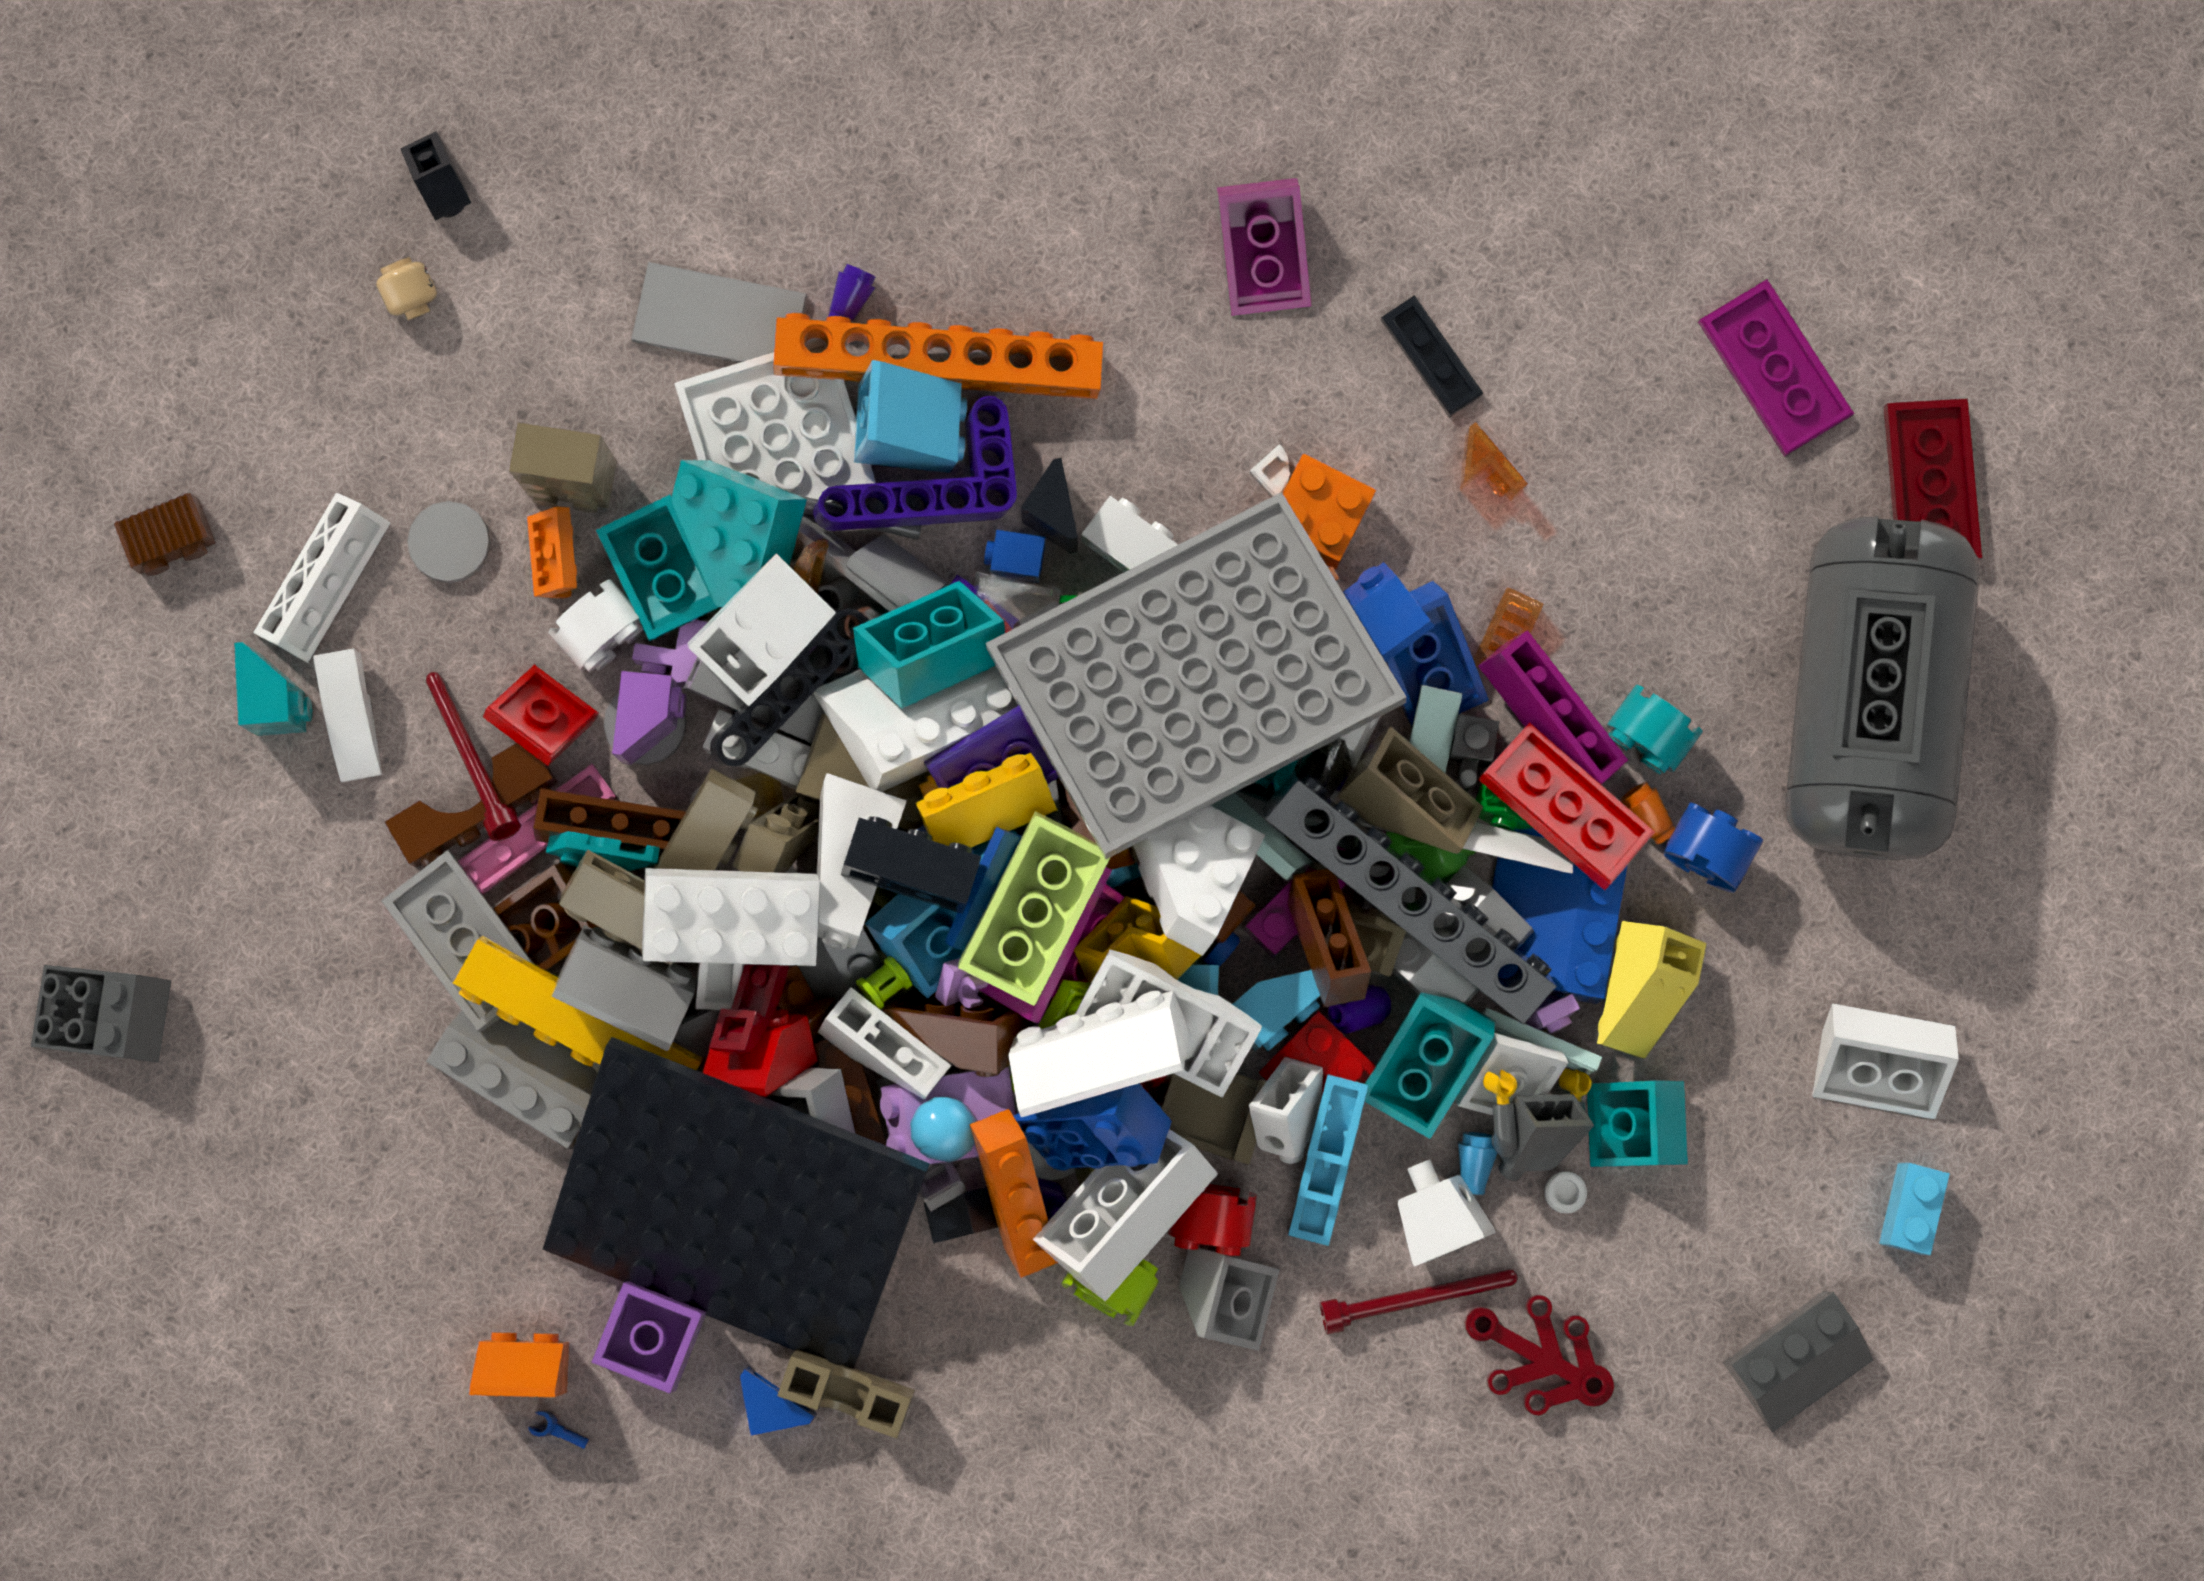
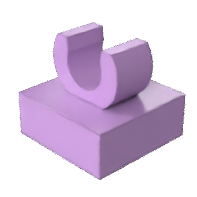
M960 958L944 962L935 997L945 1006L961 1002L966 1008L982 1005L984 1000L977 995L978 989L987 987L988 983L959 969L958 963Z

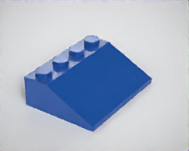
M1534 828L1515 830L1516 832L1544 838ZM1497 857L1492 888L1533 928L1534 932L1518 950L1528 958L1533 953L1536 954L1552 968L1549 975L1554 981L1556 988L1550 995L1565 998L1573 994L1575 1000L1598 1004L1605 999L1627 866L1612 884L1604 890L1574 863L1573 873L1571 874ZM1506 964L1502 966L1498 972V977L1509 978L1513 976L1517 971L1518 965Z

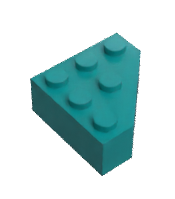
M681 460L671 501L715 605L723 608L776 553L790 566L807 499L710 460Z

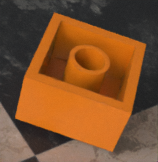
M1303 453L1283 491V495L1325 564L1329 567L1333 566L1336 570L1376 490Z

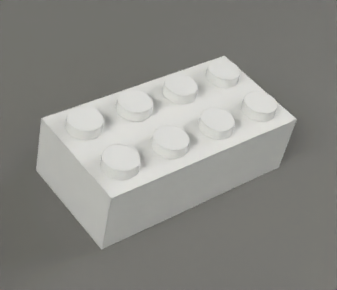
M645 868L643 961L816 966L820 880L817 874Z

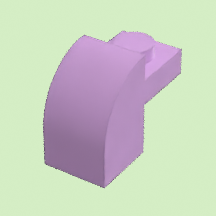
M694 620L679 627L675 650L635 643L632 660L636 665L642 666L641 672L666 675V670H671V676L681 688H684L697 658L688 648V642L708 622Z

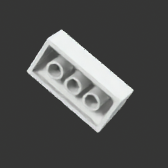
M1174 990L1162 994L1160 991H1151L1141 995L1135 1002L1125 1005L1110 1003L1088 1016L1070 1015L1059 1020L1054 1026L1044 1029L1034 1026L1019 1032L1013 1039L1009 1060L1020 1116L1025 1117L1183 1071L1191 1035Z
M1169 1129L1158 1163L1139 1164L1135 1167L1125 1165L1104 1166L1103 1168L1095 1169L1033 1240L1082 1285L1106 1301L1218 1173L1192 1143Z

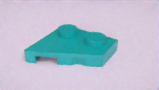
M567 831L549 837L546 853L561 857L560 862L562 864L577 867L588 849L627 871H633L657 864L660 848L647 845L646 848L633 851L620 847L621 840Z

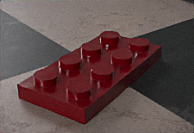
M1968 398L1887 403L1884 406L1893 520L1915 522L1925 520L1952 528L1967 539L1979 561L1982 559Z

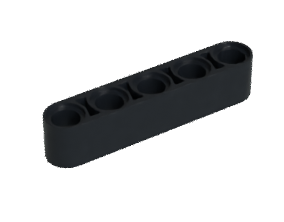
M850 608L835 611L836 614L781 675L750 706L745 703L714 735L710 743L711 755L716 762L725 766H741L759 751L856 649L854 634L848 640L842 638L837 631V624L843 616L850 618L855 627L867 622V619L861 612ZM815 646L821 647L826 653V663L821 669H815L809 663V652ZM786 676L793 677L798 683V692L792 699L785 698L780 692V683ZM757 706L765 707L770 715L769 723L763 729L756 728L751 721L752 711ZM729 736L738 738L741 743L740 754L732 760L725 757L722 751V744Z

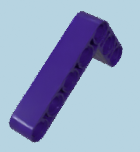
M994 396L981 397L975 402L966 416L965 428L971 477L828 487L821 493L814 506L813 516L816 523L825 530L840 531L990 521L1003 517L1013 506L1017 497L1009 416L1006 405L1002 400ZM987 411L991 413L995 419V426L990 427L982 424L978 419V412ZM989 450L996 453L999 457L1000 465L990 466L986 464L982 458V451ZM996 490L1000 492L1004 499V505L994 506L987 500L986 491ZM950 492L959 494L964 500V508L956 509L951 507L947 503L946 494ZM916 495L920 497L924 503V510L919 512L911 510L906 504V496ZM872 497L880 500L884 506V513H871L866 508L865 499ZM829 500L839 502L843 507L844 515L839 517L829 515L825 510L824 502Z

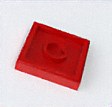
M534 664L486 708L483 718L549 766L594 723L599 712Z

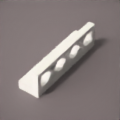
M336 493L253 633L308 663L391 522L363 504ZM344 508H348L341 521L336 524ZM324 547L321 555L316 559L319 550ZM303 582V585L300 588L299 592L295 594V591L298 588L299 584ZM282 617V620L274 634L271 633L279 618Z

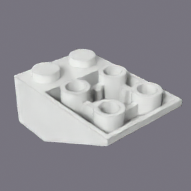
M776 553L688 642V648L738 697L750 706L781 675L836 612Z

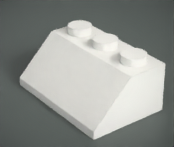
M1832 1004L1822 1031L1812 1097L1935 1119L1959 1060L1955 1026Z

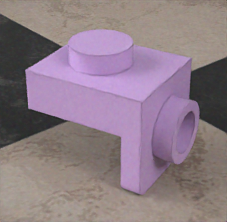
M1549 994L1526 1023L1528 1026L1540 1031L1547 1028L1548 1032L1552 1034L1572 1024L1569 1017L1578 1011L1580 1007L1573 994L1563 999L1560 996Z

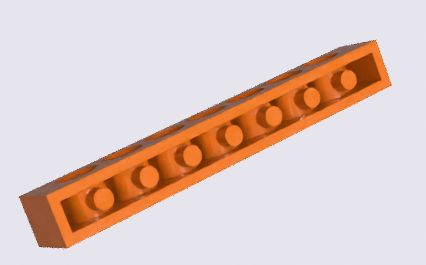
M788 313L785 318L777 317L773 369L775 376L839 379L860 382L871 361L876 360L961 383V389L1097 399L1101 389L1103 342L1094 341L1092 336L1082 334L1071 335L1069 339L1053 338L1052 333L1042 331L1031 332L1029 336L1013 335L1011 330L1002 328L990 329L989 333L972 332L973 329L971 327L963 325L949 326L948 330L932 329V325L923 322H912L908 324V327L891 326L890 321L882 319H871L867 321V324L851 323L849 318L842 316H830L826 318V321L810 320V316L802 313ZM812 338H820L827 343L828 347L821 353H812L805 347V344ZM853 341H860L868 347V351L862 356H853L846 350V346ZM901 344L908 349L909 354L903 359H894L889 356L887 349L891 345ZM934 347H941L949 353L950 357L944 362H935L929 358L927 353ZM981 350L987 353L990 361L985 365H975L969 360L968 355L972 351ZM1015 353L1024 354L1029 358L1030 365L1026 368H1016L1010 363L1009 357ZM1061 356L1069 361L1071 367L1066 371H1056L1051 367L1049 360L1053 357Z

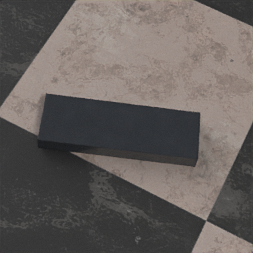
M1415 295L1381 317L1384 326L1449 418L1483 395L1478 384Z

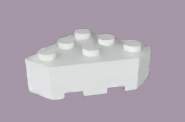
M1209 805L1133 845L1140 861L1138 868L1149 896L1154 897L1161 915L1159 922L1166 937L1202 956L1217 937L1265 834Z

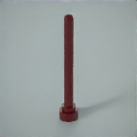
M431 672L426 676V684L486 809L483 825L492 841L508 839L521 828L517 815L506 804H501L441 675L437 672Z
M1508 1269L1348 1305L1346 1301L1338 1302L1335 1298L1319 1302L1321 1316L1325 1317V1320H1323L1325 1332L1329 1335L1343 1332L1344 1327L1351 1326V1321L1513 1286L1518 1281V1275L1514 1270Z

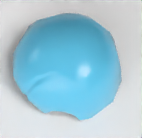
M934 1097L918 1106L910 1122L911 1139L915 1147L924 1156L934 1160L953 1162L972 1150L975 1142L970 1124L977 1122V1119L963 1102L950 1097Z

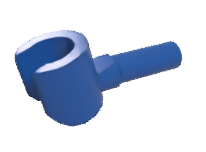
M535 1412L538 1415L544 1416L547 1419L548 1425L543 1432L538 1428L529 1426L528 1429L534 1436L546 1437L553 1435L585 1449L589 1439L558 1424L557 1418L551 1412Z

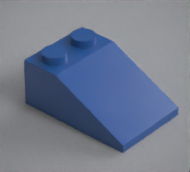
M1434 581L1409 593L1435 627L1386 662L1407 697L1406 703L1401 705L1411 727L1414 721L1421 685L1462 693L1458 715L1489 700L1449 595Z

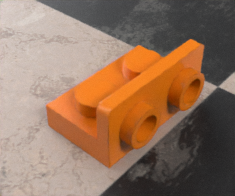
M556 506L527 517L534 597L565 599L571 597V590L577 588V567L574 559L573 526L571 524L570 507Z

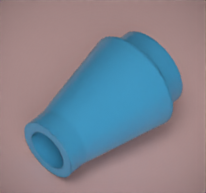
M1463 1132V1139L1458 1142L1460 1175L1472 1194H1485L1486 1184L1497 1156V1152L1492 1144L1493 1135Z

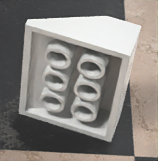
M996 666L902 709L861 669L823 685L813 693L868 786L880 792L929 771L924 763L925 761L1018 706Z

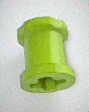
M892 956L884 959L885 965L868 978L864 979L861 977L856 981L863 996L880 1010L884 1008L883 1002L901 988L908 989L912 986L909 976Z

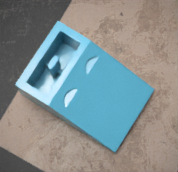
M1309 970L1257 982L1232 1005L1262 1025L1261 1031L1252 1045L1253 1050L1256 1051L1263 1046L1269 1051L1289 1034L1284 1028L1286 1024L1293 1018L1300 1024L1320 1007L1316 1001L1320 993L1312 971Z

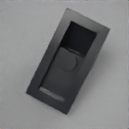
M987 1187L964 1192L933 1211H930L927 1204L924 1203L933 1244L998 1228Z

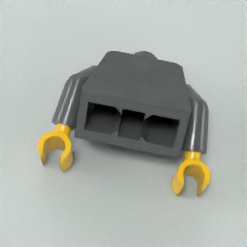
M1565 1068L1559 1076L1560 1087L1569 1091L1570 1094L1515 1096L1512 1102H1509V1097L1515 1093L1518 1085L1514 1076L1503 1070H1500V1078L1491 1072H1487L1484 1076L1483 1084L1485 1089L1496 1094L1497 1103L1493 1104L1494 1135L1492 1136V1144L1502 1158L1498 1169L1508 1180L1518 1181L1525 1171L1552 1170L1594 1126L1585 1112V1102H1581L1582 1096L1586 1095L1592 1086L1591 1078L1584 1072Z

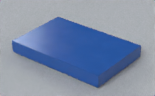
M996 827L979 864L963 914L957 913L945 943L953 948L965 950L1022 836Z

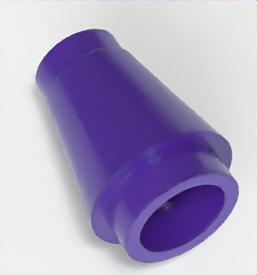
M846 264L843 272L838 271L828 317H847L852 323L875 290V287L872 285L876 277L857 267Z

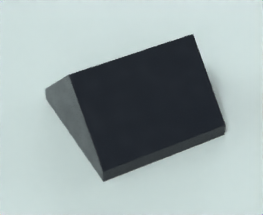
M1062 458L1052 460L1021 506L1022 523L1069 554L1078 552V535Z

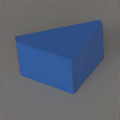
M747 1367L740 1375L751 1436L807 1425L817 1416V1413L807 1406L778 1397L780 1388L751 1368Z

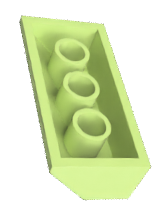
M1035 811L959 960L958 968L1035 1006L1110 858L1105 859L1098 845L1093 841Z

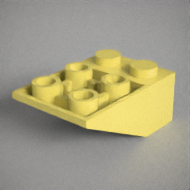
M1622 921L1620 933L1615 940L1616 953L1612 973L1607 981V997L1604 1012L1598 1023L1599 1036L1597 1044L1645 1059L1699 984L1707 943L1664 926Z

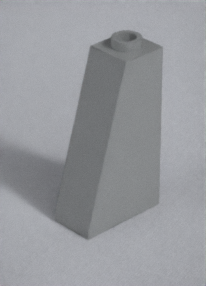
M696 658L683 689L737 712L745 702L701 659ZM786 676L780 683V692L785 698L792 699L798 692V683L791 676ZM812 694L778 731L811 746L821 715L825 714L815 695ZM757 706L752 711L751 719L767 726L770 715L765 707Z

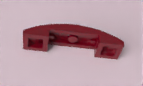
M744 964L731 1009L721 1008L709 1046L710 1049L713 1051L746 1054L753 1050L765 1033L770 1023L769 1020L775 1013L785 985L789 965Z

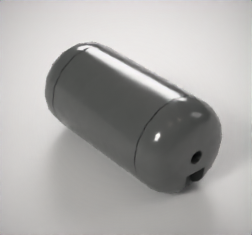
M1878 516L1845 520L1831 527L1815 545L1810 560L1787 782L1788 791L1786 792L1785 802L1787 821L1794 834L1815 849L1865 859H1919L1937 851L1951 837L1956 821L1980 577L1978 557L1964 536L1942 524L1925 520L1915 522L1878 519Z

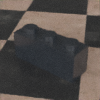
M869 816L867 820L859 817L841 875L963 914L982 856L973 854L974 850L964 844L952 842L947 846L935 842L930 834L920 830L910 829L907 833L894 829L891 822L880 817Z

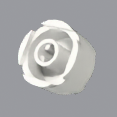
M611 579L600 584L604 592L597 597L588 592L574 603L556 621L560 628H550L548 632L581 671L586 669L588 672L594 669L600 671L617 656L612 649L625 641L627 644L632 643L645 632L631 602Z

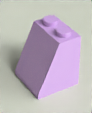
M1009 1067L993 1077H981L976 1075L975 1071L943 1076L925 1099L898 1084L881 1087L880 1109L883 1117L886 1119L888 1132L886 1146L928 1162L930 1165L946 1162L934 1160L921 1154L911 1139L910 1126L918 1106L934 1097H950L959 1100L968 1106L977 1121L1007 1109L1011 1111L1013 1116L1016 1115ZM975 1144L969 1153L956 1161L979 1158Z

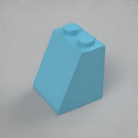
M872 360L858 384L854 463L950 473L957 462L963 460L965 451V437L959 436L960 422L965 421L967 412V398L961 397L962 384L886 362Z

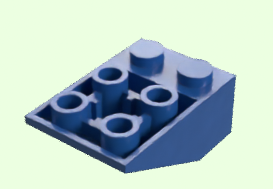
M1140 1083L1025 1117H1021L1019 1113L1014 1115L1027 1142L1040 1153L1050 1167L1060 1171H1066L1070 1168L1090 1167L1100 1169L1104 1166L1125 1165L1135 1167L1139 1164L1158 1163L1172 1122Z

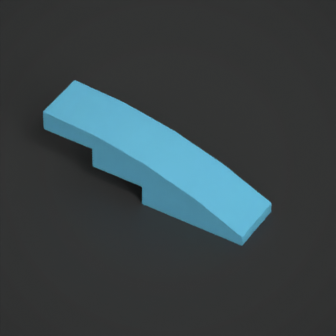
M1327 1075L1289 1236L1329 1246L1369 1085Z

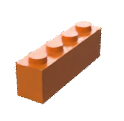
M1007 1109L970 1124L1002 1243L1020 1278L1057 1264L1058 1262L1033 1240L1047 1224L1048 1217L1027 1139L1011 1111Z

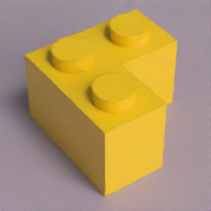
M1128 896L1074 949L1085 978L1090 983H1092L1109 950L1125 953L1154 963L1176 980L1201 955L1165 936L1159 922L1161 915L1157 906Z

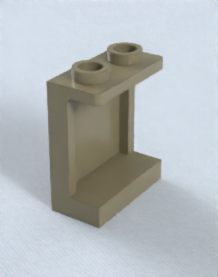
M1174 1073L1167 1075L1162 1084L1168 1085L1164 1101L1155 1099V1102L1171 1119L1172 1122L1169 1129L1192 1143L1197 1149L1245 1165L1250 1164L1257 1141L1249 1105L1266 1082L1236 1074L1222 1098Z

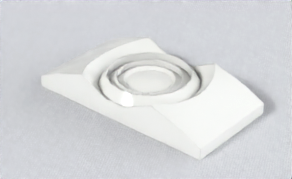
M1109 950L1075 1014L1084 1017L1096 1013L1098 1009L1110 1003L1125 1005L1135 1002L1141 995L1151 991H1160L1162 994L1174 990L1191 1035L1184 1070L1174 1074L1223 1098L1259 1035L1262 1025L1222 997L1196 990L1176 980L1154 963L1125 953Z

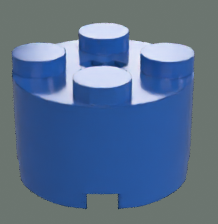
M1690 802L1663 853L1664 857L1676 867L1687 873L1691 870L1708 879L1707 884L1734 893L1745 877L1764 840L1751 831L1737 829L1735 826L1738 820L1733 816L1720 810H1715L1712 816L1705 808Z

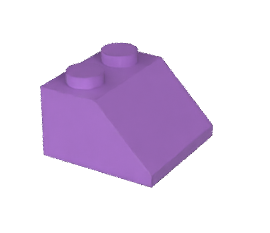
M621 671L612 754L622 764L632 765L677 728L678 718L685 717L687 696L682 693V688L672 676Z

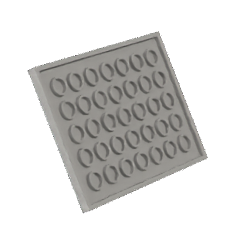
M1282 492L986 643L988 653L1105 859L1405 704L1407 698Z

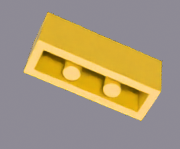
M1032 753L1011 756L1004 760L1001 766L987 772H974L966 776L963 782L948 789L938 788L932 790L925 795L924 799L915 802L927 833L933 837V841L947 846L955 842L970 848L990 840L996 827L1011 831L1029 823L1035 811L1044 816L1057 811L1042 769Z

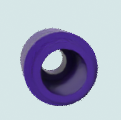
M1368 984L1365 999L1329 1006V1018L1340 1032L1345 1034L1381 1024L1391 1012V1000L1385 989Z

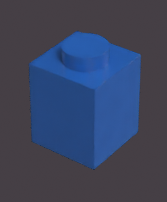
M996 530L995 541L987 540L984 564L991 565L990 572L992 577L1040 583L1046 544L1045 537Z

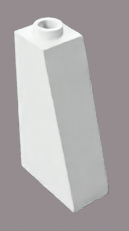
M828 773L824 779L820 794L817 864L820 889L817 937L823 938L822 941L832 948L846 949L849 947L855 949L877 888L876 886L841 875L858 818L867 820L869 816L880 817L891 822L892 828L897 829L906 800Z

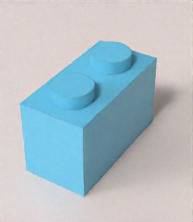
M1898 1163L1879 1244L1919 1255H1931L1950 1173L1912 1163Z

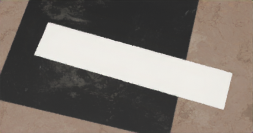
M1331 789L1330 799L1338 804L1341 800L1337 797L1340 791ZM1359 817L1357 820L1363 826L1371 828L1373 826L1367 823L1362 817ZM1476 822L1463 849L1573 873V862L1547 839ZM1377 827V828H1379L1380 830L1392 832V831H1389V830H1386V829Z

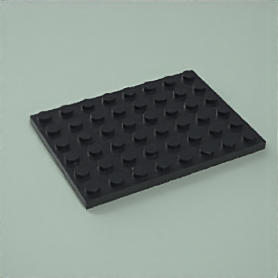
M611 1037L605 1047L542 1250L619 1281H630L640 1287H645L670 1297L675 1301L707 1312L706 1315L791 1350L800 1349L825 1358L833 1364L844 1365L854 1369L930 1163Z

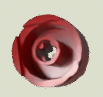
M1209 1184L1179 1217L1176 1223L1172 1225L1167 1234L1175 1237L1174 1246L1179 1248L1198 1250L1199 1244L1216 1246V1253L1240 1256L1242 1247H1249L1251 1245L1257 1194L1249 1192V1198L1246 1199L1239 1197V1188Z

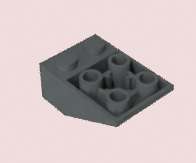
M44 965L31 1047L159 1063L172 980L136 974Z

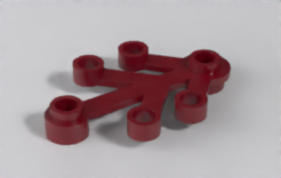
M1531 1296L1525 1306L1526 1313L1534 1321L1541 1347L1500 1325L1496 1314L1488 1308L1477 1307L1466 1315L1464 1327L1471 1338L1477 1341L1492 1339L1533 1362L1507 1371L1502 1369L1491 1371L1486 1380L1487 1387L1491 1392L1497 1395H1505L1514 1386L1554 1374L1570 1382L1546 1392L1533 1389L1526 1393L1523 1400L1524 1407L1529 1413L1537 1416L1545 1414L1552 1406L1578 1399L1584 1405L1595 1407L1603 1405L1611 1398L1614 1391V1381L1606 1368L1595 1364L1587 1338L1589 1324L1585 1318L1571 1315L1564 1320L1562 1325L1564 1335L1572 1341L1578 1367L1565 1361L1562 1357L1550 1318L1552 1304L1545 1296ZM1540 1299L1546 1304V1311L1544 1314L1536 1316L1532 1312L1531 1307L1534 1301ZM1481 1316H1485L1490 1322L1489 1329L1483 1333L1478 1332L1475 1328V1321ZM1573 1320H1579L1583 1325L1582 1333L1578 1336L1571 1335L1568 1329L1569 1324ZM1497 1374H1503L1507 1378V1385L1502 1390H1496L1492 1384V1380ZM1596 1377L1600 1381L1601 1387L1598 1392L1592 1394L1588 1392L1586 1383L1590 1378ZM1536 1394H1540L1544 1399V1405L1539 1410H1533L1529 1404L1530 1398Z

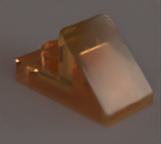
M1475 422L1469 427L1465 435L1460 491L1486 471L1489 475L1486 481L1490 488L1499 497L1506 495L1512 501L1525 490L1528 483Z

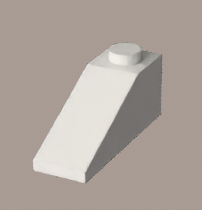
M852 987L828 1014L818 1031L819 1034L851 1059L923 1099L927 1097L951 1066Z

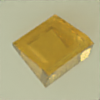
M758 773L735 780L756 792L752 806L758 808L754 818H759L784 802L780 782L770 776Z

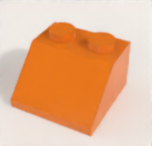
M491 1332V1340L479 1341L469 1395L557 1397L567 1393L569 1342H559V1334L533 1333V1341H517V1333Z

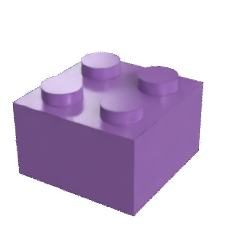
M630 1281L623 1282L592 1363L659 1390L672 1393L678 1387L707 1312L675 1301L670 1297L645 1287H640Z

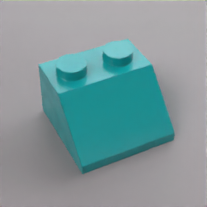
M243 642L234 643L238 725L257 736L306 732V722L312 721L313 717L310 697H305L304 691L263 655Z
M1655 1080L1592 1084L1587 1093L1588 1117L1594 1124L1593 1128L1589 1131L1590 1167L1688 1165L1684 1081Z

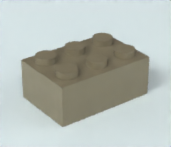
M518 423L509 472L526 494L533 497V503L556 507L558 501L573 503V509L597 513L598 507L609 508L617 461L601 435Z

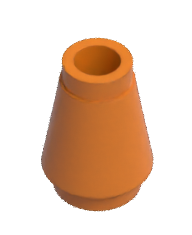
M1647 781L1621 797L1620 802L1655 831L1651 839L1657 845L1671 837L1675 827L1656 787L1651 788Z

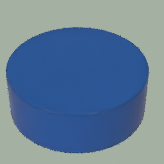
M1232 932L1224 943L1216 942L1203 961L1208 965H1219L1220 967L1238 946L1240 937Z

